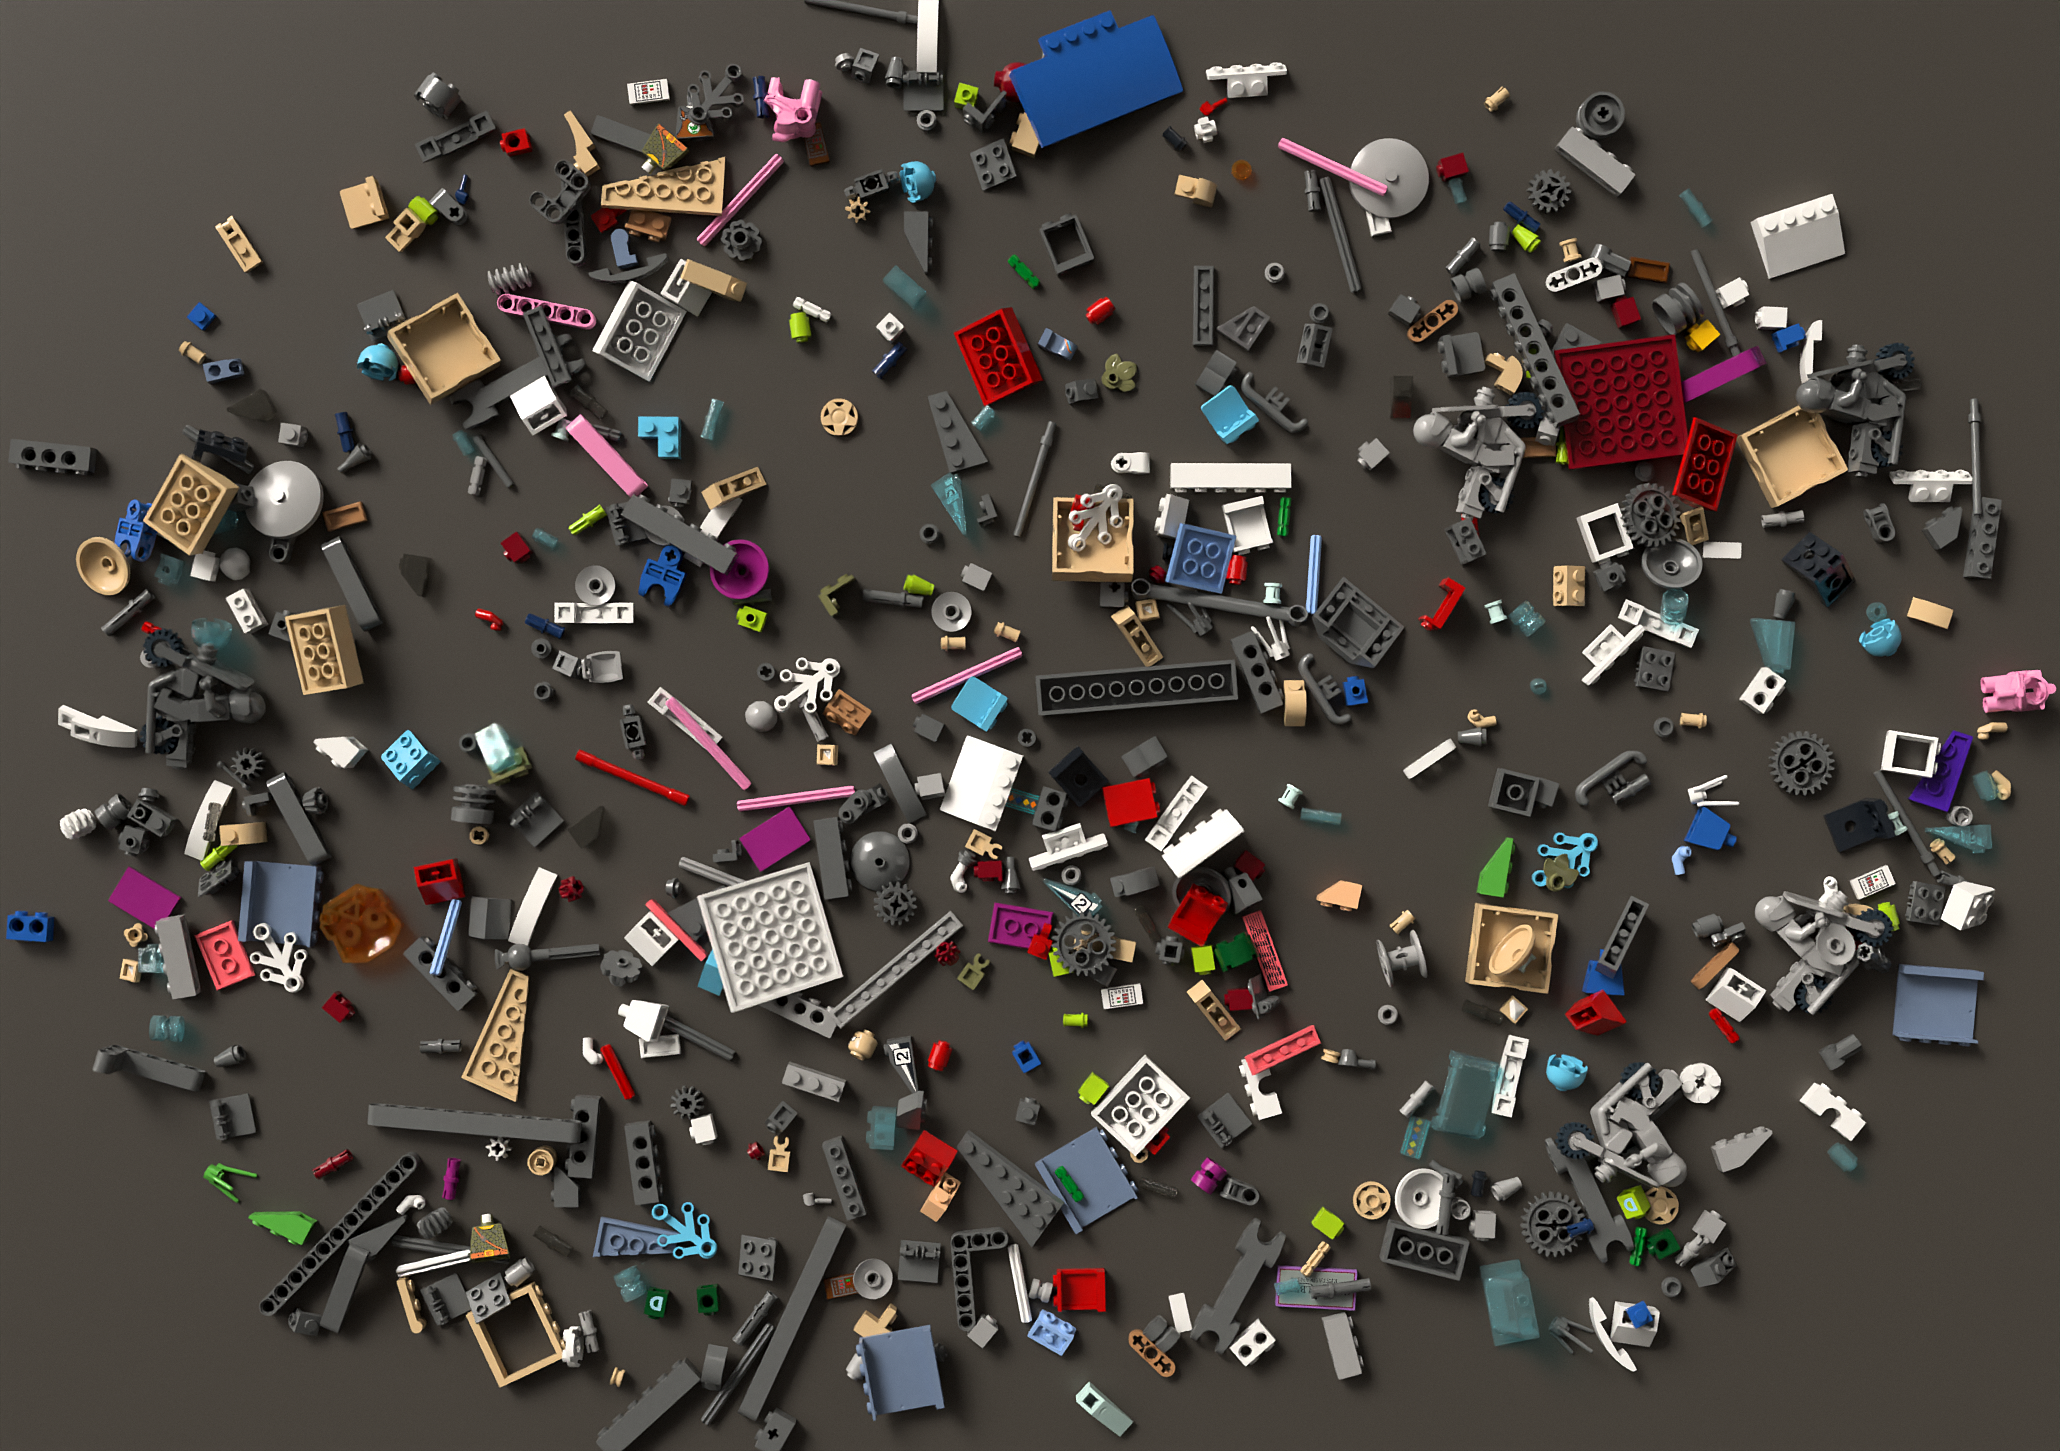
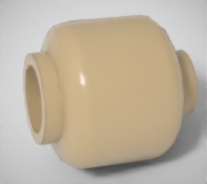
M865 1029L863 1032H855L848 1045L851 1051L850 1054L863 1061L865 1058H871L878 1044L877 1040L873 1038L875 1034Z

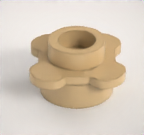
M136 923L133 928L124 931V935L132 947L148 939V935L144 933L143 926L140 923Z

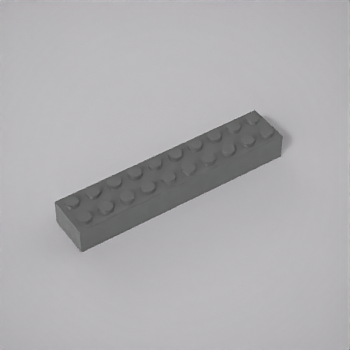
M1235 659L1035 676L1039 716L1238 699Z

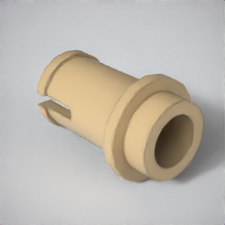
M1501 87L1491 97L1486 98V102H1484L1485 107L1491 112L1493 110L1496 111L1498 106L1510 97V93L1506 88Z
M184 341L179 348L182 356L186 355L199 365L205 360L207 355L192 346L191 342Z
M998 622L994 633L997 634V637L1002 636L1016 643L1020 630L1006 626L1004 622Z
M945 636L941 638V649H945V651L948 649L965 650V637L947 638Z
M1681 713V726H1698L1699 729L1706 726V715L1702 713L1699 715Z
M1938 838L1930 844L1931 851L1936 852L1945 864L1949 863L1948 860L1952 862L1955 859V855L1947 848L1944 840Z
M1408 910L1402 911L1403 914L1390 924V927L1397 934H1400L1410 923H1414L1415 917Z

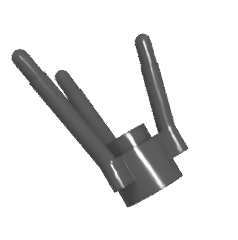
M1191 602L1188 603L1196 617L1193 621L1195 625H1193L1175 607L1167 603V607L1186 623L1193 633L1198 632L1201 636L1213 628L1212 620L1205 607H1201L1203 615L1200 616Z
M1563 1316L1561 1318H1554L1548 1330L1551 1331L1550 1334L1570 1354H1573L1574 1351L1560 1336H1567L1589 1353H1593L1592 1349L1568 1332L1570 1327L1567 1324L1589 1333H1593V1329L1570 1321Z

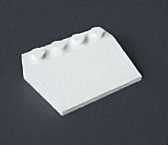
M1833 194L1757 218L1751 222L1769 279L1845 254L1839 212Z
M629 280L592 351L650 382L687 311L642 285Z
M967 735L940 810L996 831L1023 756Z
M1217 810L1211 815L1212 819L1207 823L1205 820L1195 826L1196 831L1192 834L1187 832L1179 838L1181 842L1175 846L1171 844L1163 850L1164 854L1161 856L1178 878L1244 831L1228 810Z
M1144 1055L1092 1110L1091 1115L1136 1156L1190 1097L1149 1057Z

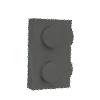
M1003 90L984 115L970 103H967L963 108L964 122L971 128L976 127L981 132L985 128L989 129L995 121V115L997 113L1001 114L1006 108L1007 93Z
M1473 332L1456 336L1444 335L1439 339L1438 350L1440 354L1442 353L1443 357L1441 367L1443 373L1446 374V378L1485 370L1479 333Z

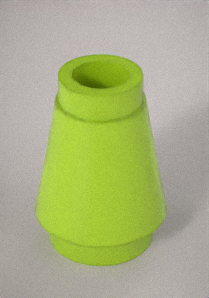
M1517 225L1511 232L1525 252L1532 253L1541 243L1538 235L1521 225Z
M914 574L912 576L907 575L903 590L911 594L931 596L934 584Z

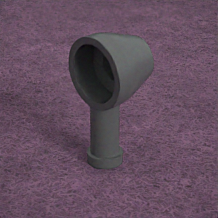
M1343 1049L1338 1059V1066L1370 1068L1371 1070H1374L1376 1066L1375 1060L1357 1059L1355 1050Z

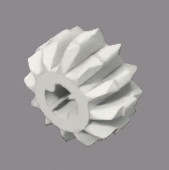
M87 809L71 812L61 819V831L65 834L66 838H80L91 833L96 828V819L91 811Z

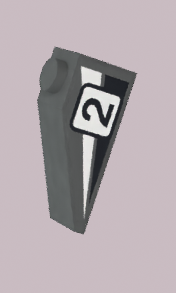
M911 1036L887 1039V1044H884L885 1056H889L891 1064L912 1094L918 1092L919 1086Z

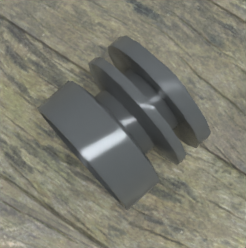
M1683 282L1679 283L1675 288H1671L1669 296L1662 294L1651 302L1657 320L1670 335H1677L1687 328V323L1692 325L1696 320L1704 317V310L1698 297Z
M473 784L454 786L453 791L461 792L462 796H453V800L460 801L461 806L452 807V821L493 824L494 810L485 807L486 804L495 803L494 799L486 798L487 795H496L495 789Z

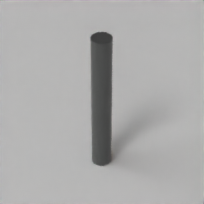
M480 435L474 437L473 440L507 488L511 487L514 483Z

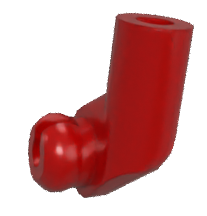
M476 610V618L492 622L490 626L492 630H501L503 625L502 619L491 611Z

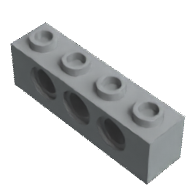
M800 991L785 995L788 998V1002L785 1005L779 1004L777 998L758 1004L828 1038H831L837 1025L828 1014L834 1007L829 1005L827 1008L820 1005L821 1002L815 998L810 997L806 999L802 997L803 993ZM797 1003L805 1005L806 1011L804 1013L796 1011L795 1005ZM814 1012H822L824 1020L816 1021L813 1018Z

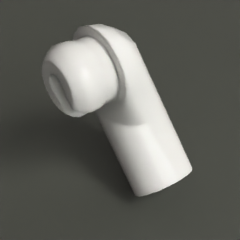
M583 1038V1056L592 1065L601 1064L603 1056L599 1053L596 1054L593 1050V1038Z
M408 1195L398 1205L396 1210L401 1215H404L410 1207L422 1209L425 1206V1199L420 1195Z

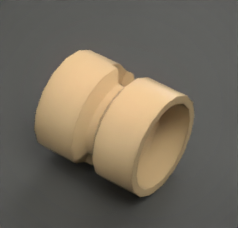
M547 1145L540 1146L530 1154L528 1167L536 1175H545L556 1166L558 1155L552 1147Z

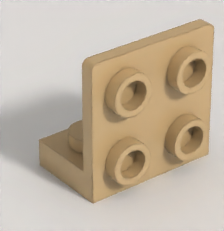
M374 176L365 178L367 183L340 191L351 229L389 219L379 181Z

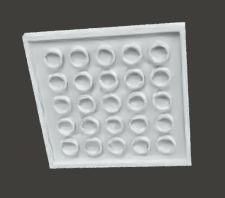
M810 862L697 896L731 1012L843 977Z

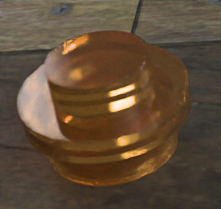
M1245 160L1236 161L1231 169L1232 175L1237 180L1247 179L1251 174L1250 164Z

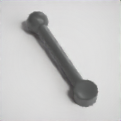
M223 761L217 762V767L225 770L230 776H232L237 782H239L243 788H245L246 790H249L251 788L238 776H235L234 773L225 766V763Z

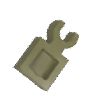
M980 953L975 955L973 959L974 964L967 963L956 979L972 991L984 976V973L980 971L981 968L989 964L988 959H986L984 964L978 962L981 956Z

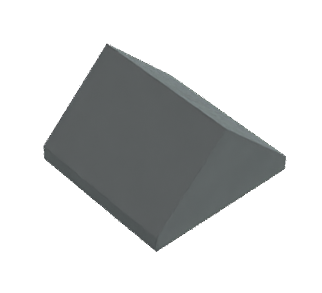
M472 896L468 936L481 939H509L512 899Z

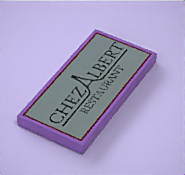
M1277 1265L1276 1306L1355 1310L1356 1293L1334 1295V1298L1327 1296L1312 1299L1310 1286L1325 1285L1327 1282L1339 1283L1357 1280L1356 1269L1316 1267L1313 1269L1312 1274L1306 1277L1300 1272L1303 1268L1302 1266Z

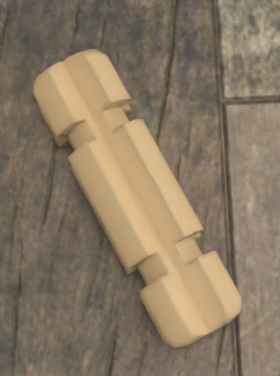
M1321 1242L1318 1250H1315L1306 1262L1307 1265L1305 1264L1300 1272L1304 1276L1309 1277L1313 1269L1324 1258V1254H1327L1330 1250V1246L1326 1242Z

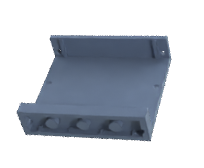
M245 861L238 941L264 942V940L257 939L253 931L257 925L266 923L271 927V936L275 943L285 944L284 936L289 932H294L298 936L297 942L294 943L295 945L315 946V943L318 941L316 923H319L320 920L318 903H321L322 892L319 891L324 877L321 867ZM263 927L261 928V932L266 934L267 930ZM289 935L288 940L293 942L294 937Z
M1899 964L1893 1035L1899 1037L1901 1041H1912V1038H1917L1922 1043H1931V1040H1939V1044L1951 1045V1041L1958 1042L1960 1046H1971V1043L1978 1044V1040L1973 1039L1977 983L1978 980H1983L1984 972Z
M1097 1127L1035 1163L1049 1190L1064 1201L1061 1210L1075 1234L1083 1231L1082 1228L1128 1200L1138 1198L1136 1194L1138 1189L1135 1183L1128 1181L1126 1175L1129 1173L1125 1166L1118 1164L1116 1158L1119 1156L1113 1146L1111 1148L1108 1147L1106 1143L1108 1138L1103 1129L1099 1131ZM1060 1166H1064L1067 1175L1071 1176L1078 1186V1190H1081L1084 1194V1198L1079 1202L1073 1200L1072 1194H1069L1061 1183V1179L1056 1176L1055 1170Z
M931 1325L859 1338V1345H856L858 1357H862L863 1364H860L861 1376L866 1378V1383H863L865 1396L869 1395L870 1402L867 1403L868 1414H872L873 1421L876 1420L877 1415L935 1404L936 1409L945 1408Z

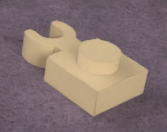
M976 829L973 830L965 846L982 856L987 851L993 859H997L998 856L994 855L992 850L994 848L1002 850L1003 848L997 843L990 844L992 838Z
M775 1136L774 1145L776 1149H770L768 1170L788 1172L791 1151H785V1148L789 1144V1137L785 1138L784 1144H780L778 1136Z

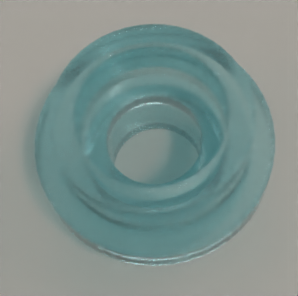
M1874 602L1867 607L1866 615L1869 620L1880 622L1886 617L1887 610L1882 603ZM1876 608L1880 610V614L1878 616H1876L1874 613V610Z

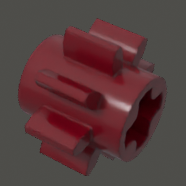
M574 876L561 880L562 885L559 888V893L562 898L568 899V902L582 898L581 893L584 887L581 880H575Z
M951 941L950 944L943 942L937 947L935 957L943 967L946 964L951 966L957 963L959 960L958 954L961 951L954 942Z

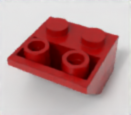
M457 858L413 867L417 887L425 905L466 897Z
M1604 990L1575 1002L1565 1013L1576 1030L1597 1036L1627 1022Z
M924 1130L901 1167L922 1179L925 1183L935 1187L949 1168L958 1151Z

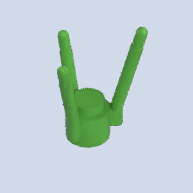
M220 1163L217 1166L211 1164L205 1171L203 1178L236 1203L239 1200L228 1191H233V1187L223 1181L225 1176L223 1170L254 1178L258 1176L255 1173L227 1167Z

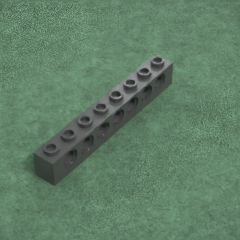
M1515 273L1492 282L1491 298L1493 301H1497L1499 306L1498 313L1507 323L1506 330L1508 335L1514 338V348L1523 358V368L1525 371H1529L1531 375L1530 382L1534 389L1537 388L1539 393L1538 400L1541 406H1545L1548 412L1546 413L1548 422L1557 429L1578 420L1580 413ZM1510 296L1514 301L1507 302L1504 300V297ZM1519 314L1522 318L1516 320L1512 317V315ZM1526 331L1530 336L1523 337L1520 332ZM1535 349L1538 354L1532 355L1528 350ZM1543 366L1546 371L1539 372L1536 367ZM1552 384L1554 389L1547 390L1544 385ZM1558 401L1562 404V407L1556 408L1552 403Z

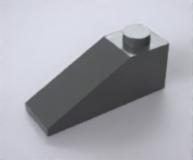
M406 1214L355 1235L348 1240L349 1244L352 1243L369 1250L370 1255L367 1260L369 1262L376 1258L375 1255L381 1251L408 1220L409 1215Z

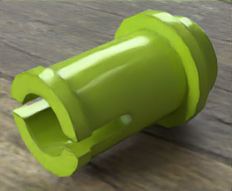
M1084 1012L1081 1014H1064L1063 1026H1081V1028H1084V1026H1088V1014H1084Z

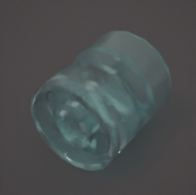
M1669 589L1663 594L1660 609V618L1663 622L1669 625H1678L1685 620L1689 602L1686 592L1681 589Z
M1528 600L1522 602L1508 616L1515 625H1520L1519 630L1526 637L1533 634L1546 621L1539 612H1534V606Z
M165 1015L152 1016L149 1026L151 1041H165V1039L169 1042L182 1041L185 1031L183 1016H170L168 1019Z
M637 1265L629 1267L613 1276L617 1287H621L620 1294L624 1302L634 1300L648 1292L644 1281L639 1279L641 1274Z

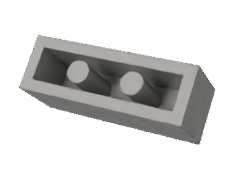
M789 1062L782 1084L839 1102L846 1080Z
M1342 1312L1323 1317L1322 1321L1338 1379L1362 1374L1361 1367H1364L1361 1355L1357 1356L1355 1348H1359L1356 1336H1352L1350 1330L1354 1328L1351 1316L1347 1317L1346 1313Z

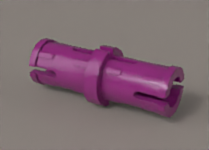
M448 1158L446 1175L443 1177L445 1182L442 1198L447 1200L455 1199L456 1186L460 1179L458 1174L461 1159Z

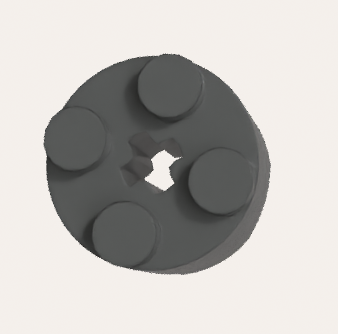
M434 72L425 78L414 94L417 101L420 99L424 101L422 106L440 118L444 115L445 120L450 117L461 101V96L458 94L459 90L452 84L446 85L442 82V78Z

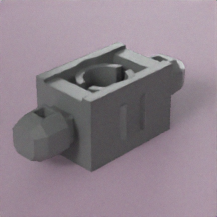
M882 169L854 179L856 186H850L844 192L847 199H854L859 195L861 201H865L889 192L888 184L891 183L893 185L897 183L899 177L896 171L888 172L884 176ZM878 177L880 178L883 187H880V184L877 179ZM870 181L877 183V187L873 190L866 187ZM862 183L864 184V188L867 193H864L861 186Z
M632 704L623 706V715H626V718L620 719L625 748H633V751H631L633 758L640 760L644 759L645 756L644 749L641 746L648 745L642 716H634V713H636L635 708ZM637 722L638 725H632L639 732L635 738L639 739L641 737V741L630 743V740H635V738L629 735V729L632 725L626 726V724Z

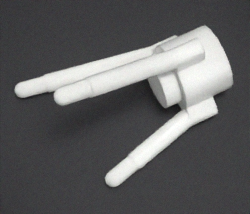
M1270 617L1266 618L1275 641L1271 645L1272 649L1254 626L1251 627L1254 634L1258 633L1262 645L1270 657L1274 656L1275 661L1290 655L1288 651L1290 647L1282 620H1279L1283 642L1279 641Z
M1727 775L1688 789L1691 804L1697 803L1698 807L1738 806L1739 802L1703 800L1707 799L1705 790L1722 784V781L1727 779Z

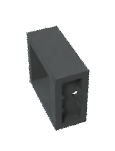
M1069 213L1060 217L1058 222L1053 223V221H1049L1041 225L1042 228L1039 229V234L1057 276L1094 262V256L1076 214L1071 215ZM1073 224L1085 254L1058 264L1047 234Z
M1470 517L1444 529L1461 565L1487 554Z

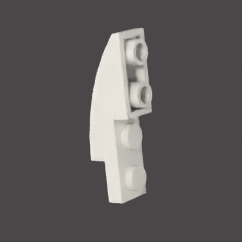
M65 705L61 706L58 710V725L70 729L72 737L112 747L135 748L137 746V729L105 716L96 719Z

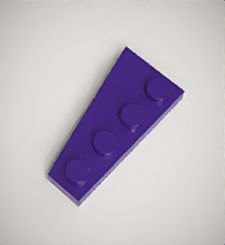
M1953 730L1941 747L1939 755L1935 757V762L1938 763L1936 774H1932L1931 778L1922 777L1908 800L1948 812L1973 736Z

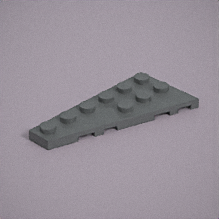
M968 1130L957 1145V1149L1032 1247L1064 1204V1201Z

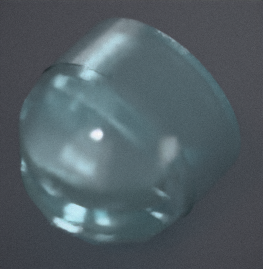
M1540 678L1534 679L1530 683V690L1534 694H1542L1547 688L1546 682ZM1542 683L1544 685V687L1538 689L1534 688L1535 685H1539Z

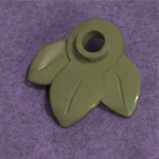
M1118 354L1110 356L1105 363L1106 371L1102 375L1103 385L1109 389L1118 388L1123 392L1134 389L1136 385L1131 378L1136 373L1137 365L1130 361L1121 362ZM1109 376H1113L1115 381H1111Z
M1561 854L1555 860L1546 859L1544 863V873L1547 877L1546 886L1549 890L1557 892L1563 889L1564 886L1572 885L1577 879L1579 871L1569 868L1567 854Z

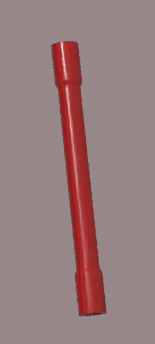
M579 749L575 760L605 771L683 806H686L690 795L656 783L599 759L595 755Z

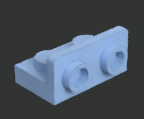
M1042 1309L1027 1336L1062 1356L1073 1340L1076 1328Z

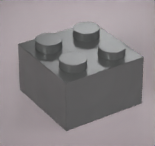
M1497 768L1488 807L1531 817L1540 778Z

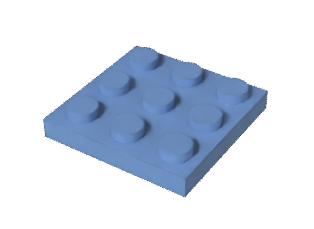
M1180 523L1165 581L1222 594L1236 536Z

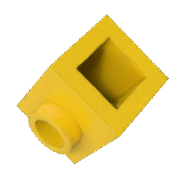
M1707 319L1700 325L1695 323L1687 330L1689 334L1685 339L1691 350L1700 352L1716 339L1720 333Z

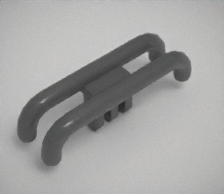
M1248 372L1241 382L1243 394L1290 433L1301 432L1308 425L1307 419H1302L1299 423H1292L1280 413L1290 398L1286 397L1281 402L1280 398L1284 393L1281 391L1275 397L1273 394L1278 390L1275 386L1264 399L1251 388L1250 382L1254 375Z
M1312 653L1304 655L1300 659L1298 670L1327 719L1339 725L1350 722L1352 717L1349 714L1341 717L1337 716L1327 701L1341 692L1340 688L1334 691L1331 690V688L1337 685L1336 681L1328 685L1327 681L1333 678L1332 674L1316 683L1308 669V664L1314 659V655Z
M1639 751L1623 752L1577 786L1575 791L1577 802L1580 805L1587 806L1589 800L1586 793L1599 782L1602 783L1606 791L1611 795L1613 793L1610 787L1611 784L1616 790L1620 788L1616 782L1617 780L1622 785L1626 784L1625 779L1617 769L1631 759H1634L1638 764H1646V756Z

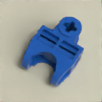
M132 500L127 507L126 519L119 518L115 544L121 549V546L126 543L127 550L124 553L125 556L129 557L132 555L134 560L143 562L151 555L157 531L143 521L152 503L143 504L139 500ZM143 547L144 554L142 557L139 558V548Z
M666 546L661 551L658 562L648 558L641 575L638 592L640 596L645 597L648 589H651L656 584H660L665 590L666 599L664 605L667 607L672 605L680 593L687 573L678 570L683 560L681 549L676 546ZM674 550V555H676V559H671V561H669L670 557L667 555L668 553H672ZM650 568L655 569V570H657V571H660V572H662V574H660V573H658V572H655V571H653V570H650ZM667 575H670L680 580H675L673 578L668 577Z

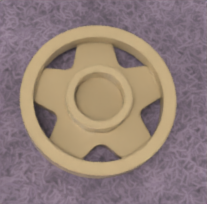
M834 399L823 407L821 423L828 433L834 436H845L855 429L858 423V413L851 402L845 399ZM837 402H842V403H844V404L841 405V406H838V405H836L835 403H837ZM828 409L829 415L824 417L825 412ZM851 409L854 411L855 418L849 414ZM827 426H833L834 432L831 431ZM845 426H852L849 430L844 432Z
M1374 1181L1365 1182L1355 1190L1353 1205L1362 1217L1377 1219L1388 1211L1390 1195L1382 1184ZM1368 1186V1189L1366 1191L1361 1190L1362 1188ZM1378 1187L1382 1188L1385 1193H1379ZM1357 1198L1361 1201L1359 1206H1357ZM1386 1203V1206L1382 1211L1381 1204ZM1371 1211L1374 1215H1366L1365 1213Z
M1653 1187L1645 1193L1651 1205L1645 1217L1650 1222L1666 1224L1675 1218L1678 1213L1679 1203L1676 1195L1671 1190L1665 1187ZM1656 1191L1654 1197L1649 1196L1652 1192ZM1666 1192L1671 1194L1673 1198H1667ZM1674 1208V1211L1671 1215L1670 1210ZM1657 1217H1661L1663 1220H1655V1219H1656Z

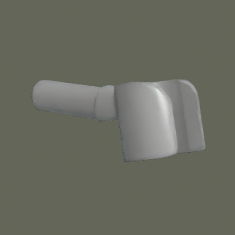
M813 1193L803 1195L804 1203L807 1206L818 1203L831 1204V1199H814Z

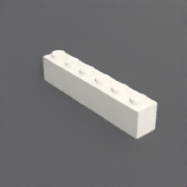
M1171 463L1170 489H1175V492H1187V489H1195V492L1202 493L1207 492V489H1215L1217 493H1224L1226 489H1234L1236 493H1244L1246 489H1254L1255 493H1265L1266 489H1274L1275 493H1285L1286 489L1291 488V464Z

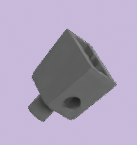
M1233 866L1222 871L1232 893L1229 908L1233 916L1251 908L1262 900L1261 895L1247 873L1238 876Z

